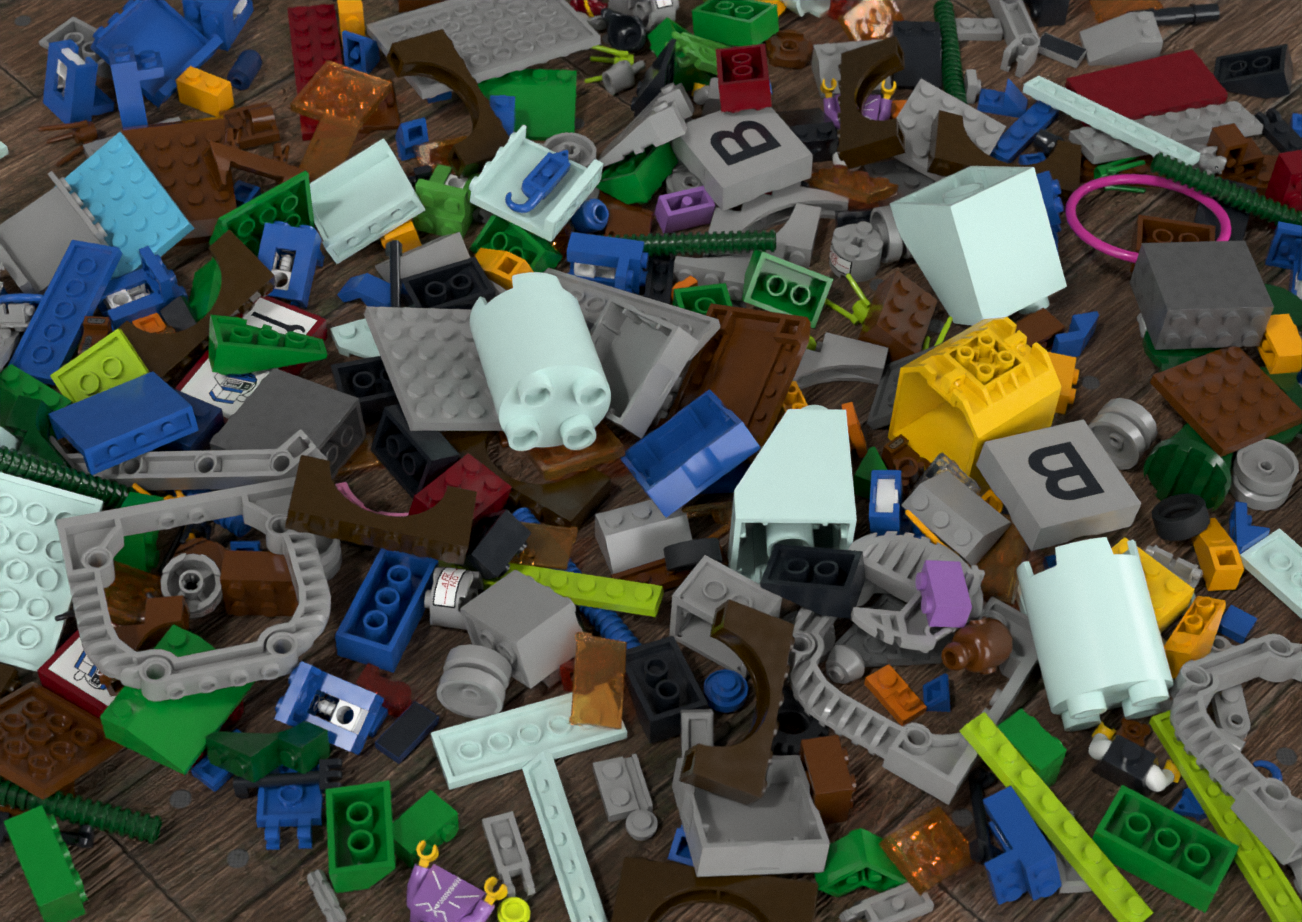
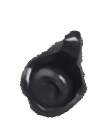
M610 8L601 9V18L605 20L607 27V40L613 49L630 53L638 52L643 48L646 43L647 33L642 20L637 15L623 14Z

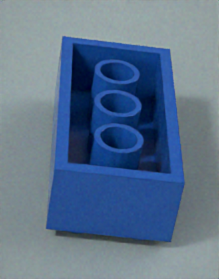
M381 548L335 634L338 656L394 673L426 609L424 605L425 594L427 590H432L434 570L436 567H439L438 560Z

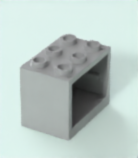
M705 555L672 595L670 636H674L675 640L722 667L739 673L746 679L749 672L741 659L725 644L710 637L715 609L730 599L779 618L782 597L761 588L760 584Z
M513 570L460 608L472 645L487 647L504 656L512 667L511 677L530 689L585 649L582 638L583 630L578 624L574 603L568 597H562L550 587L541 585L531 576H526L517 570Z

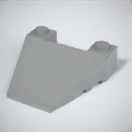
M671 83L661 88V93L601 152L598 161L604 163L603 167L623 160L624 156L635 152V154L641 153L645 147L652 144L655 147L660 146L686 133L688 127L684 119L692 116L695 109L683 84L680 83L675 86L674 83Z

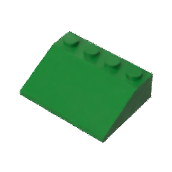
M523 69L506 73L501 77H493L478 84V87L484 97L489 100V103L490 95L515 96L514 132L517 133L523 125L527 126L526 139L546 141L556 134L575 132L577 71Z
M305 170L219 217L209 241L210 246L230 230L258 257L265 223L274 224L275 221L288 223L292 227L299 228L300 225H308L315 228L309 173Z
M172 625L154 648L169 651L176 657L217 650L201 637L175 625ZM255 682L163 701L148 700L143 696L141 689L124 686L100 716L105 736L118 744L186 775L207 747L206 736L220 730Z

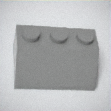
M74 16L39 41L40 46L48 49L49 43L72 39L79 46L78 56L84 61L86 57H91L98 64L97 75L113 80L111 66L90 48L95 40L92 36L97 29Z
M881 40L814 45L811 68L820 97L825 98V94L820 90V85L824 79L825 86L832 88L831 80L834 78L837 86L832 95L834 97V94H840L838 80L841 79L838 64H841V53ZM890 76L885 79L884 87L887 90L891 89ZM882 82L872 91L871 94L882 93Z
M460 232L441 236L422 246L402 253V257H400L401 279L470 258ZM389 259L375 265L376 270L388 283H390Z
M945 471L920 483L901 505L905 510H910L940 541L957 553L970 566L976 565L1012 524L949 471Z
M652 500L595 514V538L611 574L665 558L663 549L666 546L692 540L687 514L683 506L667 518H665Z

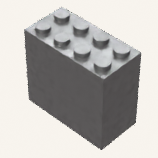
M1245 240L1142 243L1130 285L1155 350L1231 346L1250 347L1260 345L1274 306Z
M273 368L261 380L253 393L245 399L235 414L229 417L228 422L213 436L209 444L211 450L278 449L296 432L302 429L330 461V473L333 479L367 436L358 398Z

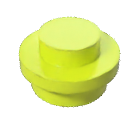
M509 897L503 900L498 907V921L528 922L530 908L523 899Z

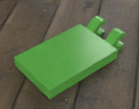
M672 32L671 34L676 39V52L682 50L685 54L683 58L675 57V61L680 67L694 64L699 70L717 75L715 49L731 48V46L684 32L681 34Z

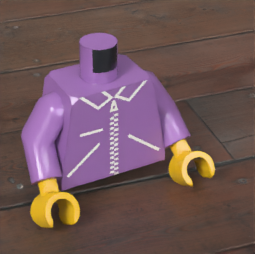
M832 78V88H828L825 86L824 79L820 85L821 92L825 94V98H823L824 113L833 121L835 128L838 130L840 129L837 114L840 112L838 96L840 94H834V97L832 95L837 82ZM885 80L882 81L881 92L883 99L880 95H870L865 103L863 116L873 120L890 119L893 101L890 98L895 93V81L893 82V88L890 90L884 87Z
M424 840L421 841L417 846V854L420 857L419 864L415 863L407 885V907L411 910L410 922H486L495 908L494 901L506 897L508 893L506 885L502 884L499 890L493 893V887L497 884L498 879L490 877L485 882L484 892L435 864L430 869L428 864L438 857L439 851L437 846L434 845L432 853L424 856L423 850L426 842Z

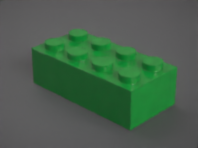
M1124 785L1120 787L1092 839L1114 865L1206 913L1240 847Z

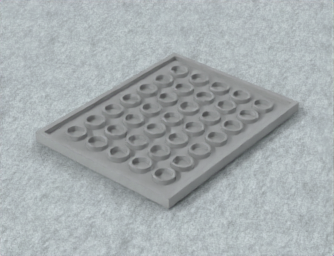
M447 0L366 24L367 34L372 40L377 41V46L386 56L392 43L443 29L452 40L454 48L459 56L464 59L467 69L478 84L493 77H501L512 71L523 70L526 67L538 63H546L548 60L565 57L570 53L588 50L593 46L601 44L600 35L565 0ZM420 76L404 77L422 99L434 98L439 94L453 91L446 85L430 78Z

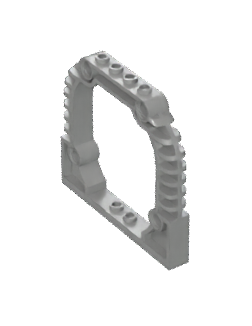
M296 477L57 519L59 541L80 640L90 662L107 677L118 679L125 686L141 689L143 696L151 701L174 700L187 695L209 693L216 689L243 686L250 682L265 679L273 680L279 676L292 673L298 667V657L309 650L316 638L324 631L331 610L330 590L314 540V534L300 533L285 528ZM242 515L245 524L266 534L268 550L278 555H284L299 605L290 622L267 628L260 634L257 642L176 657L171 652L162 649L134 651L118 638L111 624L104 588L110 586L115 579L113 558L124 547L123 536Z
M865 579L856 607L865 604L874 593H890ZM991 596L987 603L983 601V608L979 619H982V616H986L987 618L1001 621L1006 625L1013 639V649L1010 657L999 665L1002 675L1010 680L1003 691L998 688L989 702V705L993 706L991 710L986 707L983 710L994 724L998 726L1039 661L1027 615ZM802 607L795 619L796 623L793 631L795 643L792 651L789 653L787 662L790 667L788 683L790 682L796 702L799 701L805 709L804 712L808 716L812 715L819 721V725L823 727L828 726L835 730L836 735L840 737L844 735L852 740V744L868 749L869 754H877L884 758L883 768L949 805L977 761L979 754L961 733L947 735L931 734L928 728L919 723H909L903 727L843 694L830 684L822 674L818 664L824 650L822 638L838 617L822 616Z
M1268 634L1257 639L1251 638L1246 643L1238 646L1232 645L1218 653L1212 652L1199 660L1186 662L1181 667L1170 689V695L1173 698L1170 705V723L1174 726V735L1177 741H1182L1185 745L1184 751L1188 755H1194L1197 758L1196 764L1201 769L1206 768L1210 772L1209 778L1213 782H1219L1222 785L1221 791L1226 796H1232L1235 799L1231 810L1281 864L1285 865L1302 857V800L1292 796L1290 789L1282 781L1276 778H1265L1220 732L1206 712V708L1216 692L1257 677L1276 683L1289 679H1296L1302 682V644L1291 643L1287 638L1279 634Z

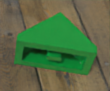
M875 446L870 447L854 475L853 481L854 494L870 499L872 470H887Z

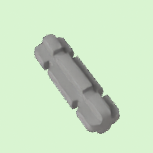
M317 869L314 872H310L307 875L308 884L311 890L314 891V896L323 914L326 916L327 922H346V915L339 906L340 903L330 883L327 882L324 871Z

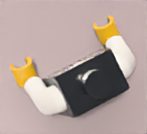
M1101 721L1092 734L1093 739L1089 746V754L1092 758L1098 760L1092 772L1119 787L1124 785L1147 797L1151 790L1159 792L1172 782H1179L1181 774L1175 764L1172 763V760L1167 759L1164 769L1161 770L1158 765V758L1154 753L1121 735H1116L1113 738L1116 730L1109 729L1104 725V722Z

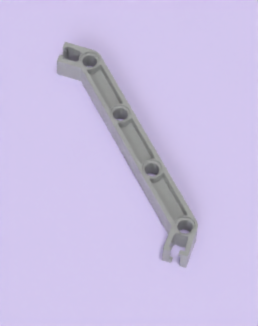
M987 0L994 17L1001 21L1003 37L1008 46L1004 50L1000 69L1008 72L1011 68L1009 65L1016 61L1018 64L1015 76L1022 78L1036 61L1040 38L1022 0Z
M300 429L278 449L146 452L93 476H99L102 480L108 479L110 482H117L119 485L124 484L126 487H132L136 483L145 490L229 489L296 477L301 455L324 460L328 459ZM52 435L50 436L52 444L77 472L81 470L85 474L89 473L81 453L71 454L63 444Z

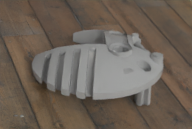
M887 531L883 536H877V533H873L852 542L848 550L863 551L866 579L893 596L907 602L901 611L853 607L851 613L852 621L876 638L878 633L883 642L893 645L895 640L901 648L928 653L929 650L934 649L937 641L949 633H954L960 629L958 627H945L934 635L931 634L935 627L928 625L926 614H923L921 610V592L916 589V575L918 572H921L925 560L959 561L961 563L972 605V610L965 626L970 624V620H978L980 618L983 608V594L980 585L985 572L984 570H978L977 565H972L970 568L961 557L940 543L932 544L930 543L931 539L924 536L921 539L915 538L913 533L905 532L904 535H897L898 531Z

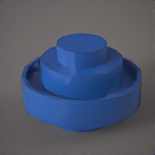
M727 669L717 670L711 673L705 680L703 695L712 709L724 713L734 712L745 704L748 695V685L743 676L735 671Z

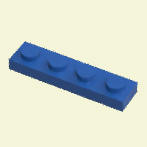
M1037 101L1000 136L989 156L1006 163H1011L1035 140L1041 129L1045 130L1058 117L1059 110L1053 109L1042 101Z

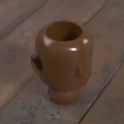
M982 616V619L970 620V624L960 628L954 634L951 643H948L943 648L942 661L950 670L959 671L965 669L975 673L989 674L997 671L996 666L1004 663L1010 657L1013 649V639L1010 631L1001 621Z

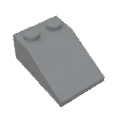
M1129 12L1079 33L1082 47L1087 49L1086 59L1088 66L1125 65L1159 57L1163 45L1153 12Z

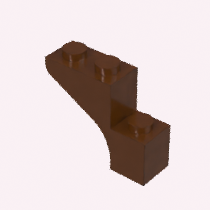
M183 595L147 598L146 610L141 612L140 625L113 628L118 638L134 651L153 650L172 625L189 631L190 610ZM99 671L101 685H105L110 696H117L125 685L120 680L107 677Z

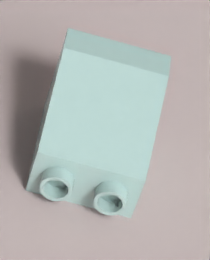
M970 166L890 203L896 227L902 240L947 313L953 317V322L956 324L973 326L983 319L1007 317L1017 311L1020 314L1034 313L1050 305L1049 295L1067 287L1034 167Z
M809 405L802 409H788L734 489L727 553L728 568L760 584L775 544L848 550L853 541L856 512L846 410H833L820 405Z

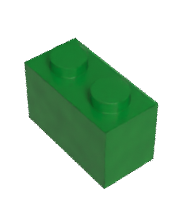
M429 790L393 822L395 855L413 869L415 863L419 864L420 857L417 854V846L421 841L424 840L426 842L423 855L428 856L432 853L434 845L438 848L443 842H449L454 838L459 829L458 812L432 790Z

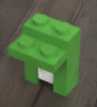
M438 164L429 181L418 179L415 185L416 194L425 208V211L413 217L415 229L440 236L460 232L462 239H464L474 219L472 213L478 207L470 202L471 191L469 190V185L472 179L480 174L476 173L468 178L458 179L456 175H451L452 167Z

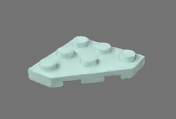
M365 318L330 328L332 339L339 354L348 357L352 354L364 359L380 356Z

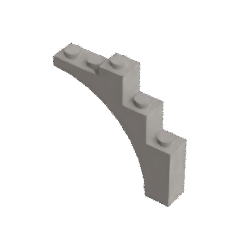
M798 182L788 187L774 190L772 195L762 194L751 201L743 203L741 211L729 209L722 211L716 207L709 228V234H713V231H717L718 234H721V231L737 233L738 230H741L742 233H745L746 230H750V233L754 232V230L762 232L764 229L767 230L786 223L791 217L796 203L821 207L820 218L835 219V211L848 210L850 195L802 187L801 182ZM703 252V258L733 255L730 254V252H726V254L718 252L717 255H714L713 252H710L709 255H706L705 252Z
M796 203L791 217L784 227L776 233L775 252L771 253L770 250H767L766 253L801 267L809 268L819 228L821 207ZM743 251L742 254L737 253L713 258L676 256L673 282L683 281L691 275L698 280V286L726 283L730 299L742 301L745 272L753 251L749 254Z
M825 332L823 342H817L815 351L805 350L793 381L797 382L800 389L832 381H861L879 385L888 348Z

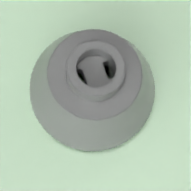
M835 645L831 648L825 667L828 677L833 682L846 684L864 675V660L854 648L848 645Z

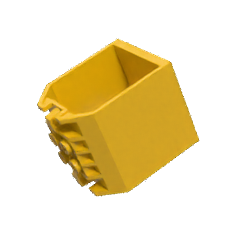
M1008 317L983 319L901 367L888 438L891 441L902 434L909 440L908 446L917 452L920 457L929 460L933 466L936 463L940 467L935 476L949 471L978 496L991 489L976 465L984 443L1051 427L1062 388L1047 350L1037 342L1032 345V348L1026 344L1027 336L1020 330L1015 333L1017 325Z

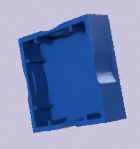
M709 389L665 424L650 432L620 454L619 458L665 518H667L761 448L745 424L731 410L726 409L722 401Z

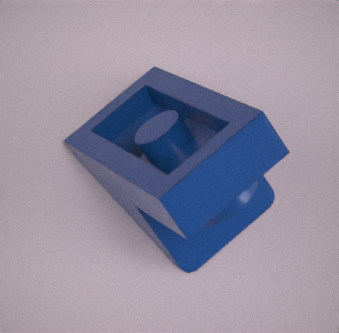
M1007 79L1005 92L981 88L977 110L1020 118L1026 112L1028 99L1010 79Z
M1235 502L1229 517V536L1237 545L1239 554H1242L1266 538L1270 532V528L1251 526L1252 516L1247 515V503Z

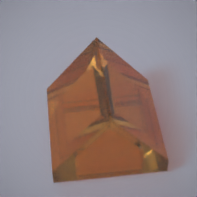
M568 223L552 240L553 247L563 255L562 258H567L571 232H573Z

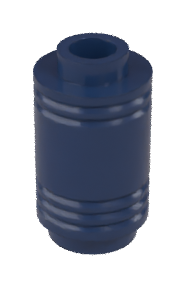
M254 50L241 52L227 74V80L231 82L232 87L238 90L249 88L262 67V58L259 53Z

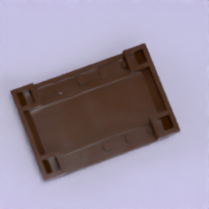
M218 116L122 128V134L127 138L194 227L191 232L173 247L208 243L218 218L237 208L231 167H229L226 186L220 192L217 190L202 157V151L210 141L224 145V117Z
M711 303L706 316L719 319L720 329L693 357L667 419L660 418L656 429L710 389L722 401L726 409L731 410L745 424L762 449L772 432L809 343L811 323L808 317ZM761 449L741 463L752 464Z

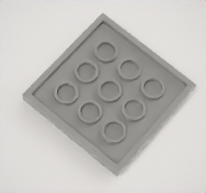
M920 79L897 116V120L905 134L906 153L893 157L937 182L946 177L927 172L931 125L939 110L962 115L968 136L979 149L988 155L992 152L1006 126L925 80Z

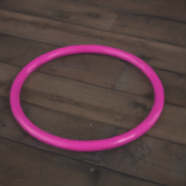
M1120 174L1101 177L1077 188L1066 203L1065 213L1067 222L1082 241L1104 254L1132 263H1136L1139 253L1127 251L1103 242L1081 225L1076 216V206L1083 196L1096 189L1119 184H1142L1167 188L1192 197L1215 214L1221 227L1220 235L1216 241H1229L1231 236L1230 219L1218 202L1208 197L1207 194H1201L1200 190L1196 192L1193 187L1189 189L1186 184L1182 186L1179 185V181L1174 183L1172 179L1167 180L1159 176Z

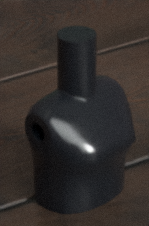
M1041 129L1034 140L1033 148L1043 152L1047 159L1057 140H1065L1060 136Z

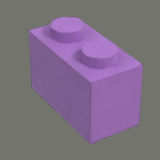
M704 186L659 196L654 214L664 234L709 224L716 205L704 189Z
M925 560L921 572H918L916 575V589L921 592V610L923 614H926L928 625L930 627H965L972 610V605L961 563L959 561Z

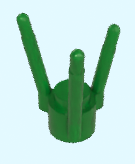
M1137 156L1098 165L1094 169V180L1101 177L1119 175V171L1142 166L1146 162L1141 160L1121 165L1140 157ZM1111 185L1103 187L1104 191L1146 192L1145 188Z

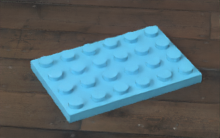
M121 132L116 134L64 178L72 188L69 193L75 192L84 205L80 208L84 209L87 207L96 219L92 222L93 225L99 223L107 233V236L104 238L107 244L120 248L123 253L110 280L142 268L138 249L149 246L154 255L158 254L161 257L194 229Z

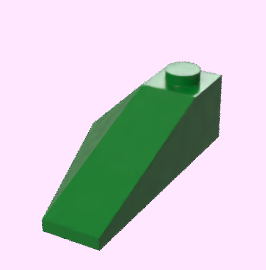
M210 316L208 357L212 372L221 375H240L327 358L323 339L293 331L281 334L272 330V326L263 324L262 328L247 325V319L239 317Z

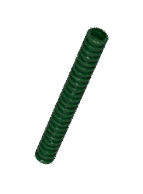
M939 0L934 4L933 12L934 21L939 22L941 33V65L944 92L967 104L954 5L950 0Z
M1158 152L1150 165L1151 173L1157 172V175L1160 177L1164 175L1167 180L1172 178L1174 183L1179 181V185L1183 186L1186 184L1189 189L1193 187L1194 191L1198 192L1200 190L1201 194H1209L1208 197L1210 198L1216 197L1217 201L1223 200L1224 204L1230 203L1231 207L1238 206V210L1242 211L1245 209V213L1249 214L1252 212V216L1257 217L1259 215L1260 219L1264 220L1266 218L1267 222H1274L1276 226L1278 221L1302 226V211L1298 210L1295 212V208L1291 207L1288 209L1286 204L1281 206L1280 202L1276 201L1274 203L1273 199H1266L1264 195L1258 196L1257 192L1251 193L1250 189L1244 190L1243 186L1236 187V183L1229 184V180L1225 179L1222 181V177L1218 176L1215 178L1214 174L1210 173L1208 175L1205 170L1201 172L1200 168H1192L1191 164L1185 165L1184 161L1178 162L1177 158L1170 159V155L1163 156V152Z
M766 229L762 230V232L754 230L752 233H750V230H746L745 233L738 230L737 233L721 231V234H718L717 231L709 234V231H706L704 234H701V232L696 234L689 232L688 235H685L684 232H681L680 235H677L675 232L672 235L664 233L663 236L660 233H656V236L649 233L648 236L632 234L629 237L628 234H624V237H621L620 234H617L614 237L644 241V252L648 253L649 257H652L653 254L669 256L670 253L673 256H677L678 253H681V256H685L686 253H689V255L694 253L701 255L702 252H705L706 255H709L710 252H713L714 255H717L718 252L734 254V251H738V254L746 251L749 254L754 250H762L763 252L770 250L771 253H774L776 250V232L774 229H770V232H766Z
M4 445L0 447V471L2 470V473H11L12 476H19L23 479L102 500L105 506H112L114 509L122 506L130 492L138 493L133 487H126L124 484L119 485L117 482H110L108 479L102 480L99 476L94 477L90 473L85 474L81 470L77 472L74 468L69 469L68 466H60L59 463H51L47 459L43 461L41 457L35 458L34 455H26L22 451L17 453L16 449H8Z
M0 776V805L3 807L10 805L11 809L20 807V811L26 812L27 809L31 810L42 805L46 815L53 814L55 819L59 817L60 821L65 822L68 819L70 824L79 822V826L88 824L93 829L99 827V831L102 832L108 829L110 834L119 832V836L124 837L127 834L130 839L138 837V840L142 842L147 839L150 844L156 842L162 825L161 816L156 815L153 818L150 813L142 815V812L138 810L133 813L132 809L126 808V810H122V806L118 805L113 808L112 804L107 803L103 805L102 801L93 803V799L87 798L85 801L79 795L73 798L71 793L65 796L63 791H57V793H53L42 800Z

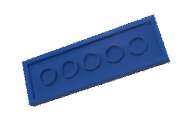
M77 240L71 241L44 294V299L40 301L8 366L12 364L42 383L56 385L50 375L70 362L83 336L84 317L93 315L123 255L120 248Z

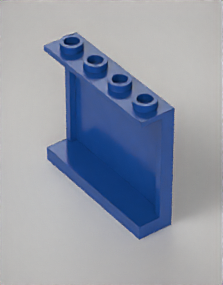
M129 0L122 8L123 12L121 14L116 12L107 22L109 25L106 28L101 26L92 36L95 40L90 48L109 65L108 49L113 48L117 44L133 45L135 55L140 54L144 50L160 51L165 77L140 80L142 94L159 108L177 91L176 79L189 66L197 69L202 67L216 53L223 41L217 35L209 41L165 0Z
M153 371L48 414L56 438L61 439L65 437L83 455L87 470L91 475L199 430L192 405Z

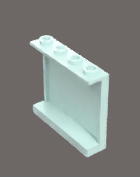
M523 125L517 133L513 132L508 143L504 147L501 146L498 149L495 158L485 164L482 173L472 179L469 185V190L471 191L470 202L552 242L599 184L604 163L594 159L587 168L568 159V162L571 164L569 172L544 200L542 199L530 212L517 213L512 211L505 202L507 193H512L511 200L514 203L524 204L529 198L521 190L523 180L548 152L555 153L526 139L527 126Z
M384 138L310 183L314 223L323 239L322 243L336 264L425 211L408 177Z

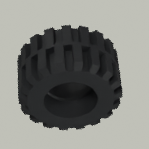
M790 686L783 687L782 690L784 700L778 710L776 721L779 725H796L803 729L804 732L787 734L778 729L771 745L773 756L799 755L801 740L829 735L830 727H823L819 725V721L812 715L808 716L799 701L796 702L793 690H790ZM756 706L753 713L752 724L756 713Z

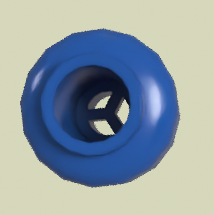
M593 198L585 200L573 214L571 220L578 232L589 234L601 231L606 227L609 213L601 200Z

